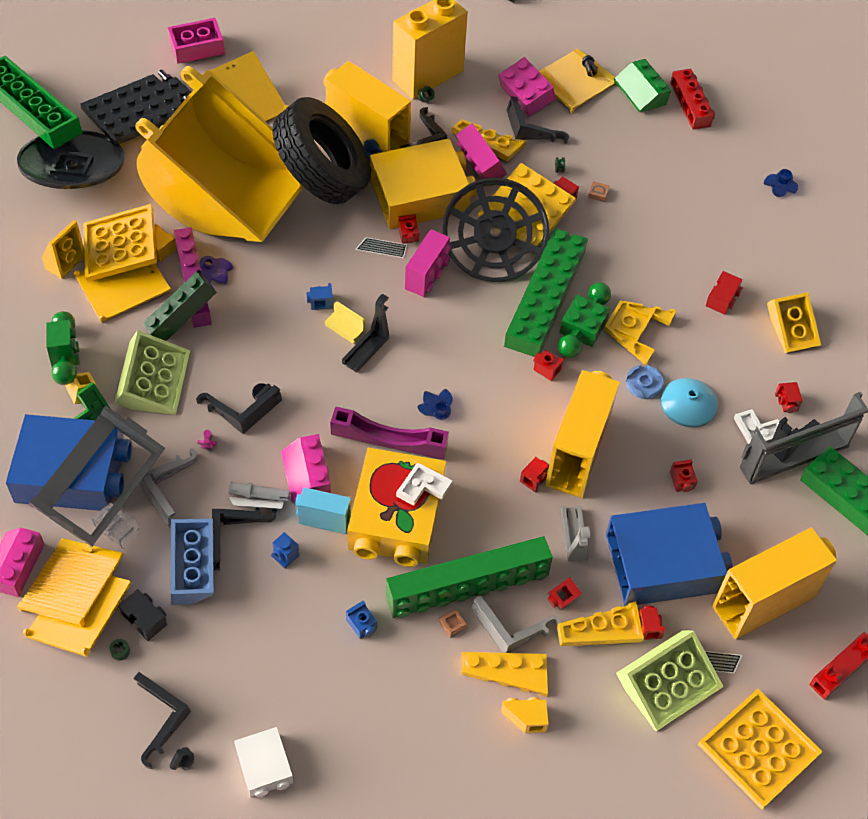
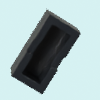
M137 589L123 600L118 607L122 616L131 625L135 623L138 626L137 631L149 641L167 626L165 618L167 614L160 606L156 608L152 604L153 600L147 593L142 594Z

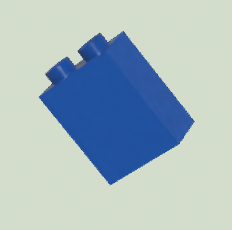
M25 414L6 479V485L13 502L29 504L95 421ZM114 428L54 507L108 512L111 507L112 498L120 497L123 493L124 474L119 473L121 462H130L132 440L124 439L123 433Z
M706 503L611 515L606 538L624 606L635 601L637 605L719 592L728 570L733 567V563L728 552L721 553L718 541L722 537L721 524L717 516H709Z

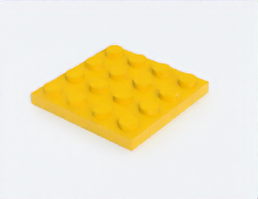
M520 163L507 178L522 184L537 196L548 217L549 234L576 202L575 197L523 163ZM501 186L493 196L508 198L512 188ZM518 192L514 201L526 211L528 216L538 213L531 200L521 192ZM488 202L491 211H502L505 203ZM511 207L508 215L514 222L522 220L523 217L520 213ZM483 209L478 213V217L484 214ZM542 220L531 223L532 240L530 244L537 247L541 245L543 239ZM526 226L517 229L516 239L525 242L527 237Z
M151 204L83 223L85 278L88 282L157 263L154 210Z
M759 689L754 691L698 743L707 755L761 810L823 752Z

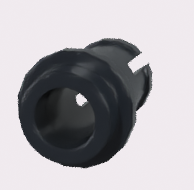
M587 55L583 57L582 65L586 68L587 75L592 77L591 71L593 76L598 71L594 64V58Z

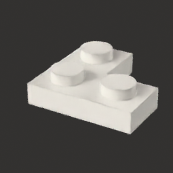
M752 409L735 414L734 420L748 444L755 430L760 431L767 444L771 443L779 424L778 419L761 424Z
M417 462L396 492V496L413 506L424 491L442 500L452 486L453 481Z

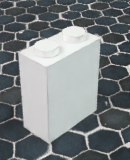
M277 727L234 741L250 797H263L268 794V791L274 789L283 790L293 783V776Z

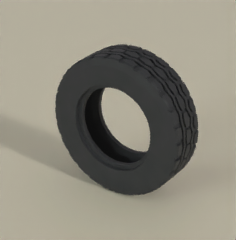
M302 97L294 101L275 118L272 134L278 154L292 176L312 195L331 204H342L368 185L371 179V166L365 147L348 122L329 105L318 99ZM315 141L324 149L330 160L321 152Z

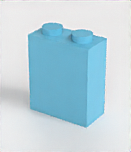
M303 487L302 493L297 495L295 506H298L296 516H299V524L346 534L351 518V498Z

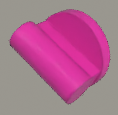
M210 430L203 432L204 440L197 441V444L201 445L203 449H213V446H217V442L211 441L213 435Z

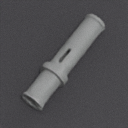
M230 482L229 494L242 495L249 499L256 497L288 502L290 497V489L253 485V483Z

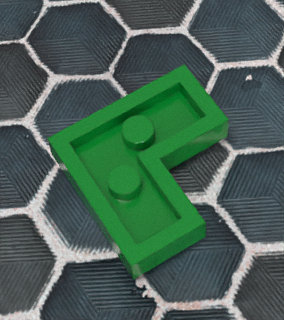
M91 382L76 393L86 410L73 419L96 421L105 406L110 408L95 383Z

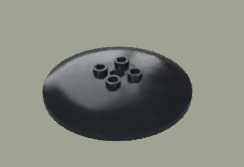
M82 130L83 134L55 149L39 136L32 139L20 149L17 155V165L25 178L38 185L56 189H79L103 183L114 177L123 167L124 151L120 144L115 146L106 135Z

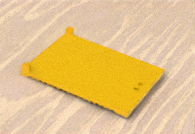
M578 48L539 71L554 87L555 97L570 108L571 113L575 112V108L616 84L614 82L615 76L595 61L594 64L598 72L593 76L591 71L592 77L588 76L586 68L582 65V59L587 55Z
M254 51L210 70L266 122L277 117L288 107L284 104Z
M155 263L90 282L85 278V270L82 272L76 270L74 272L77 281L101 323L171 291Z
M61 538L57 548H55L51 557L46 561L44 568H42L38 577L31 584L29 591H27V594L17 605L18 609L22 612L29 611L78 624L83 628L85 626V617L124 554L97 546L90 548L85 543Z
M111 575L85 617V626L83 628L78 624L39 614L30 629L25 628L23 634L29 639L88 657L93 645H95V641L102 634L106 623H108L115 609H117L119 602H121L123 595L128 591L132 582Z

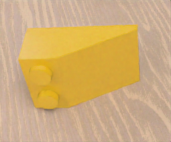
M73 220L48 243L42 256L45 269L61 279L85 258L84 246L76 220Z
M809 292L773 299L767 303L771 322L785 353L821 346Z

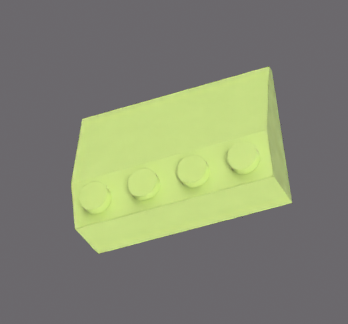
M137 331L129 342L114 404L135 411L175 415L190 350Z
M682 630L616 673L627 694L655 731H658L724 687L695 632Z

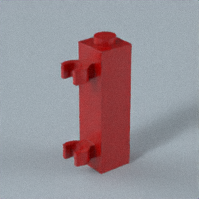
M863 632L814 676L809 685L824 700L868 661V634Z

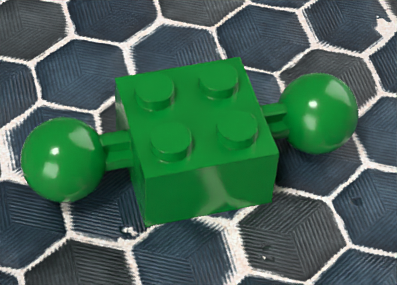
M598 282L593 284L588 291L589 299L576 295L560 326L559 333L564 336L558 342V350L562 356L566 358L576 357L582 349L581 343L593 348L608 321L610 308L603 306L611 298V290L605 283Z
M66 311L57 312L52 317L51 322L46 323V348L52 367L51 375L53 380L60 385L71 384L77 376V365H80L79 354H77L80 352L79 342L74 339L76 338L75 318Z

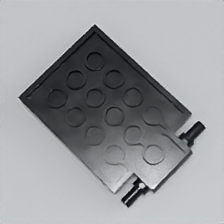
M161 69L158 71V75L162 78L163 82L152 74L80 103L83 112L116 146L141 135L135 126L141 118L149 120L157 128L164 125L189 96L191 91L177 77L173 78Z

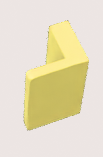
M336 301L334 303V313L325 321V326L355 344L365 333V319Z

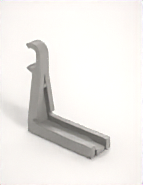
M193 448L190 449L191 457L182 460L179 455H176L175 461L150 469L140 482V486L168 527L171 526V519H174L172 516L175 515V512L156 484L181 469L194 464L197 460V453Z
M577 505L576 508L577 518L575 507L566 509L565 506H561L568 561L588 560L589 557L587 538H590L589 527H584L581 505Z
M482 596L475 598L471 610L502 653H511L541 633L547 636L549 629L546 626L550 623H555L557 627L559 623H562L558 616L552 615L513 634L511 637Z

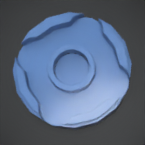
M638 365L627 374V389L638 398L652 399L658 396L663 389V376L658 369L652 366Z

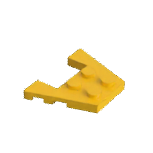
M620 300L607 321L604 331L643 364L647 365L655 349L638 342L651 319L670 326L677 310H662L661 307L654 306V308L644 307L643 304Z

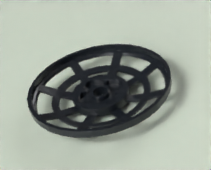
M485 178L468 184L452 198L444 214L442 234L448 236L447 228L450 215L452 214L460 219L458 226L459 240L450 242V258L465 273L480 280L504 282L524 275L539 262L548 243L549 221L542 203L527 187L510 179ZM500 185L510 187L512 190L508 198L501 196L486 197L483 187ZM476 189L479 200L470 204L464 213L454 208L463 196ZM518 192H521L531 200L538 213L528 216L526 211L514 201ZM488 202L505 203L502 211H491ZM482 206L484 214L477 220L468 216L476 207ZM511 207L520 213L523 217L522 220L514 222L508 215ZM542 220L543 224L541 247L530 244L532 240L531 223ZM465 222L474 227V236L464 238L463 229ZM524 226L527 228L525 242L516 239L517 229ZM492 228H498L500 230V234L498 236H493L490 233V230ZM477 243L483 249L479 258L469 250L467 245ZM512 245L521 248V251L512 259L508 258L506 250ZM462 247L466 255L476 262L472 271L457 259L452 249ZM526 251L537 254L527 267L517 273L514 272L511 264L521 259ZM489 253H499L502 262L492 263L485 260ZM482 266L490 268L505 267L508 276L488 277L478 273Z

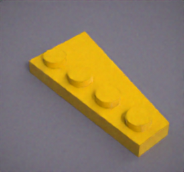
M461 119L452 127L451 132L458 134L472 124V122ZM473 123L494 154L506 162L514 157L526 144V140L517 141L512 139L513 136L506 134L502 136L496 134V130H484L481 125Z
M636 601L624 607H614L607 612H597L593 616L580 617L559 623L557 627L560 646L642 642L644 639Z
M462 652V675L487 682L490 680L500 683L502 686L508 687L509 685L520 688L521 691H532L547 697V654Z

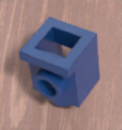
M331 283L323 287H310V292H306L307 303H311V310L333 309Z
M285 532L272 542L273 553L271 557L283 568L286 569L300 556L299 544Z
M364 601L346 610V620L359 639L364 636L368 637L376 631L377 620L369 611Z

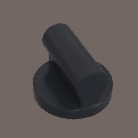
M269 383L256 384L252 389L253 398L255 400L259 399L272 386Z
M188 747L178 749L169 767L172 770L180 767L183 770H189L194 763L193 752Z

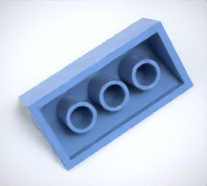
M171 519V605L194 604L214 595L213 519Z

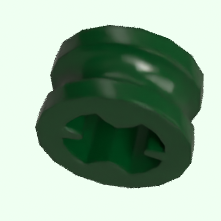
M425 86L419 90L418 97L420 101L426 103L434 99L435 93L430 86Z
M562 157V159L555 158V173H558V171L565 172V157Z
M116 639L110 644V653L115 660L121 661L129 656L130 648L124 639ZM120 646H123L124 651L117 653L116 648L120 649Z

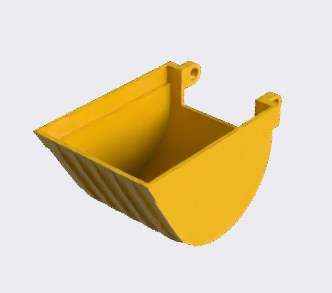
M186 66L180 74L193 91L166 123L158 129L149 120L141 118L135 125L137 131L147 139L141 146L142 150L137 158V170L140 179L151 197L168 214L184 225L209 235L245 238L247 241L263 242L304 187L292 176L279 156L273 140V128L209 69L201 75L194 68Z

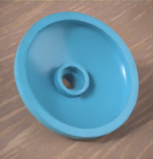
M681 378L666 386L662 393L661 405L664 413L673 422L684 427H700L706 425L715 417L718 409V399L714 391L704 382L692 378Z

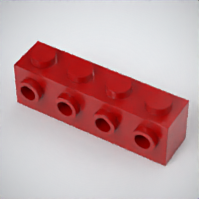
M691 68L673 71L670 84L692 130L711 127L712 121L715 118V112L711 109L709 100L705 97L703 88L697 81V76L694 75Z

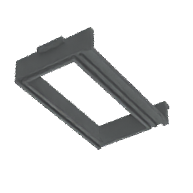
M858 392L853 395L843 416L767 444L760 431L755 430L750 443L746 444L741 456L743 460L740 469L749 484L814 461L829 446L836 451L850 447L849 444L863 420L864 414L868 413V408L861 399L863 394ZM799 444L783 462L773 455Z
M105 406L100 416L37 496L32 498L29 506L37 509L92 548L161 456L165 447L146 435L148 431L129 417L125 420ZM116 428L150 452L151 455L90 535L54 510L53 507L109 434Z

